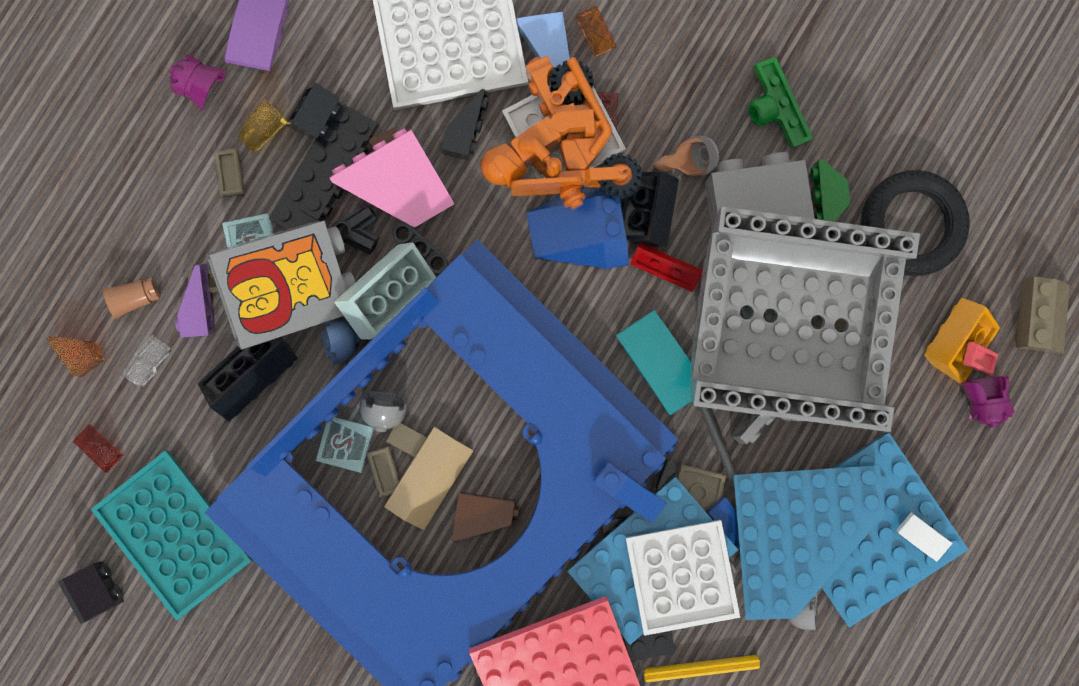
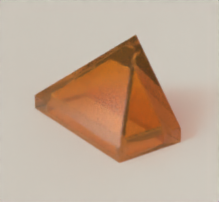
M596 6L576 15V19L595 56L616 47Z

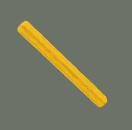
M757 655L651 667L643 669V676L645 682H655L760 668V660Z

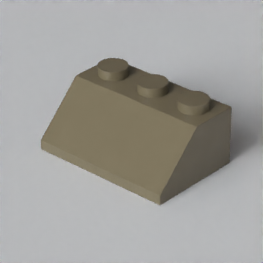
M1031 277L1022 280L1016 348L1064 353L1069 284L1058 279Z

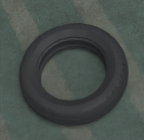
M922 170L896 173L880 182L868 196L862 211L861 226L885 229L884 218L887 207L897 195L906 192H917L927 195L939 205L943 212L945 232L941 242L933 251L917 255L916 259L906 260L904 275L923 276L940 271L957 258L967 241L970 218L966 202L952 183L935 173Z

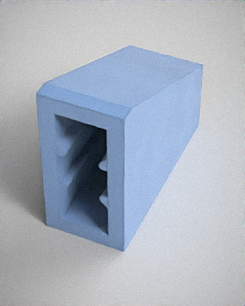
M563 12L517 18L518 31L535 57L543 58L548 56L553 65V71H556V66L559 64L562 66L563 61L570 59Z

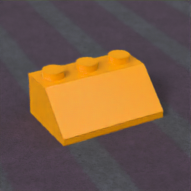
M961 297L959 302L952 308L946 322L940 326L933 342L927 346L924 356L932 366L961 384V382L967 380L973 369L963 365L968 342H975L988 348L1000 327L986 306Z

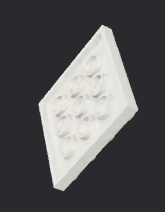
M721 520L625 537L644 636L740 618Z

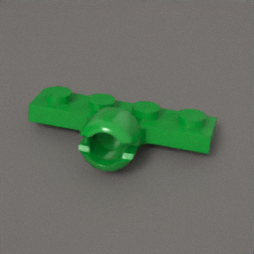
M776 56L755 64L753 68L764 90V96L753 99L748 105V112L752 122L758 126L777 122L790 150L813 140L812 134Z

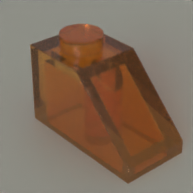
M54 336L46 338L73 376L83 377L105 361L101 355L103 353L101 348L95 342Z

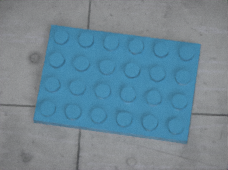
M675 476L655 493L667 505L653 523L634 511L567 569V572L592 601L604 596L607 597L620 634L630 645L643 634L625 537L713 521ZM724 534L728 557L730 558L738 549Z

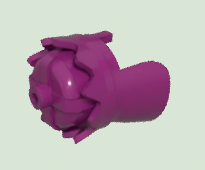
M186 54L188 60L182 59L175 65L172 64L169 69V73L172 74L169 82L174 88L170 89L169 92L189 98L203 111L206 98L215 81H223L226 77V70L206 66L194 56Z
M1008 376L978 378L961 382L970 400L969 420L976 418L979 423L988 424L989 428L999 427V423L1007 421L1008 417H1012L1013 413H1015L1012 400H1010V395H1008L1010 386Z

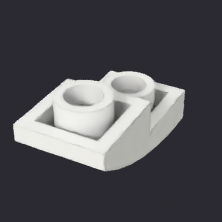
M912 512L896 530L936 562L953 544Z

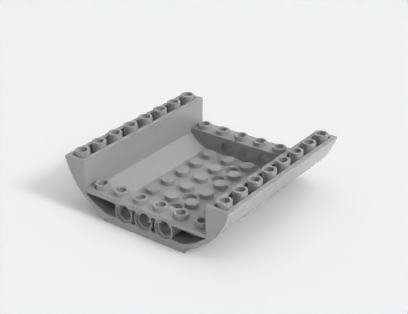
M721 206L713 225L704 259L691 351V396L693 406L891 432L894 407L885 405L905 262L907 259L917 258L920 234ZM745 305L749 306L752 310V315L748 319H743L740 316V309ZM767 309L774 310L776 315L775 319L770 323L766 322L763 317ZM815 315H819L822 318V325L818 329L813 328L811 325V319ZM839 318H842L846 323V327L842 332H838L834 327L835 321Z

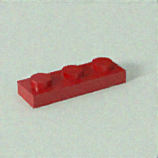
M641 242L630 262L632 266L691 292L694 291L703 273L702 269Z

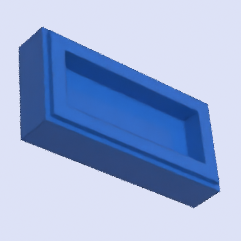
M722 496L705 512L713 521H722L724 534L737 548L739 546L737 512L727 498Z

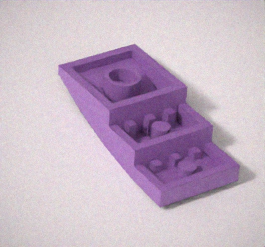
M239 0L229 35L225 62L271 71L283 38L282 28L288 15L287 5L289 0Z

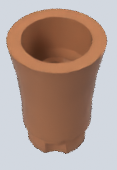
M153 278L141 279L129 284L103 289L107 307L115 319L160 299V293Z

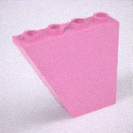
M405 128L393 134L394 139L387 144L383 140L372 147L374 151L368 155L362 152L352 158L354 163L345 167L342 164L332 170L334 175L330 176V180L334 184L413 227L422 224L454 205L452 198L411 129L409 131H406Z

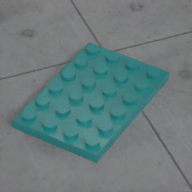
M165 450L95 505L91 511L177 621L252 562L253 559L204 513L211 504L169 450Z

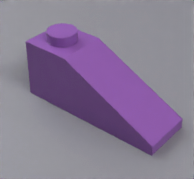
M206 263L194 266L177 314L178 318H176V329L180 332V338L206 336L215 332Z

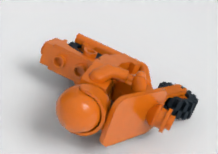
M548 56L543 58L536 57L528 62V65H526V75L530 81L528 87L532 95L538 97L540 104H538L539 109L546 118L510 142V146L501 144L492 147L486 151L481 160V171L486 180L495 185H504L506 188L511 187L512 196L560 194V198L565 201L563 203L565 208L570 207L571 209H575L584 203L583 199L586 196L584 193H581L582 186L588 188L600 187L602 191H606L605 194L607 196L612 195L614 199H617V197L625 199L626 196L630 197L638 189L642 172H640L641 166L637 165V160L635 158L632 160L629 154L623 156V153H619L618 156L612 154L610 158L607 157L600 168H590L607 146L612 128L592 90L594 84L592 71L589 72L587 65L585 67L582 66L583 62L579 61L578 63L576 57L563 61L562 66L560 64L556 66V71H553V65ZM550 77H551V92H550V89H549L548 84H547V81H548V79H549ZM559 147L565 169L563 172H561V161L558 158L550 157L551 153L559 149ZM533 166L540 175L543 174L545 177L542 179L521 180L528 172L527 167Z

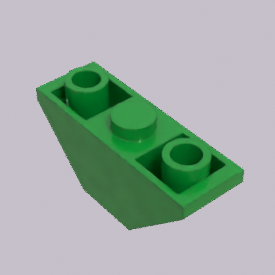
M822 159L814 163L810 170L811 180L815 184L812 200L816 204L817 212L814 214V218L835 222L850 205L849 183L846 178Z

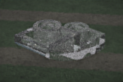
M151 335L131 359L122 375L139 388H142L157 373L156 367L168 356L171 348Z

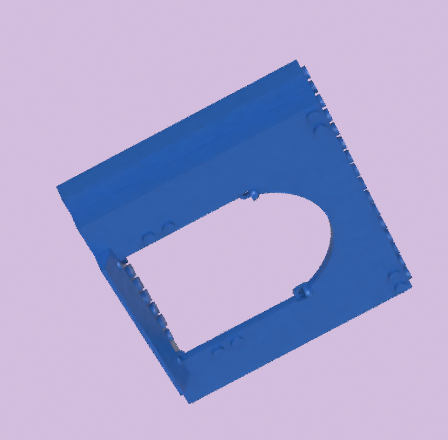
M477 239L427 288L424 287L247 465V468L216 498L217 500L204 513L383 686H445L449 681L453 683L462 673L461 669L467 663L469 665L473 663L469 654V648L495 639V634L501 628L505 630L512 623L514 614L517 611L520 613L524 611L530 604L529 599L534 594L539 595L546 588V582L552 576L555 578L564 569L562 565L568 559L573 560L580 553L581 550L579 548L585 542L589 543L598 534L596 530L602 524L606 526L614 518L613 513L619 507L622 509L626 506L594 483L595 476L606 461L610 460L645 486L648 483L646 479L652 473L654 475L657 474L664 467L663 462L666 458L663 455H669L676 448L677 445L675 443L679 439ZM428 325L528 423L523 428L522 434L531 444L536 445L541 470L538 502L528 526L518 540L495 560L473 570L454 574H431L414 570L412 565L401 556L396 557L390 562L290 464L293 461L292 453L306 439L310 441L316 437L323 429L320 425L324 421L328 423L334 419L340 412L337 408L341 404L345 406L357 395L354 391L358 387L364 388L374 378L371 374L376 369L381 371L390 362L388 357L393 352L398 354L407 345L405 340L418 327L425 328ZM529 429L535 434L533 437L527 433ZM399 561L405 566L403 569L397 565Z

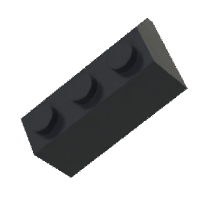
M662 171L642 172L641 182L636 192H633L630 197L626 196L621 202L628 243L639 244L641 242L647 246H668L679 184L678 178Z

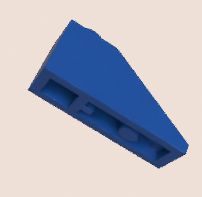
M610 460L606 461L594 478L596 485L652 523L667 505L664 500Z

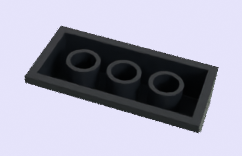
M282 337L242 350L237 347L198 383V386L209 407L229 422L239 415L242 409L252 400H255L267 386L274 383L280 374L290 368L298 357Z

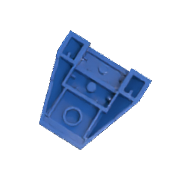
M582 186L581 193H584L586 197L583 199L584 203L575 209L565 208L563 204L565 201L559 195L527 212L534 258L582 266L587 265L602 269L629 265L627 238L619 197L614 199L612 195L607 196L605 194L606 191H602L600 187L588 188Z

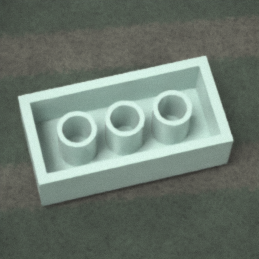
M413 242L399 244L336 299L334 303L361 340L373 339L424 287L427 288L437 277Z

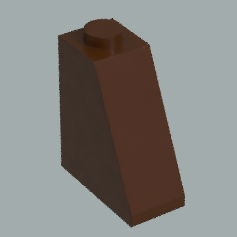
M459 492L451 541H459L511 526L512 520H517L519 506H514L515 500Z

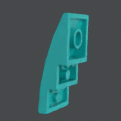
M652 310L615 335L668 415H672L692 401L691 362L655 310Z

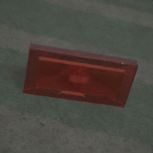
M88 425L72 441L105 473H108L123 457L92 425Z

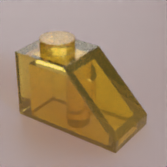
M264 99L248 114L238 137L256 153L287 121Z

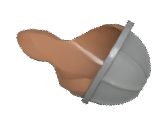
M694 136L681 143L675 154L662 156L657 162L653 163V166L663 172L677 168L691 176L706 175L714 171L718 166L719 151L712 139L706 136Z

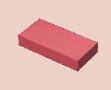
M968 342L963 365L984 375L992 376L998 353L978 343Z

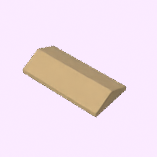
M433 427L384 507L404 521L424 530L473 453V450L438 428Z

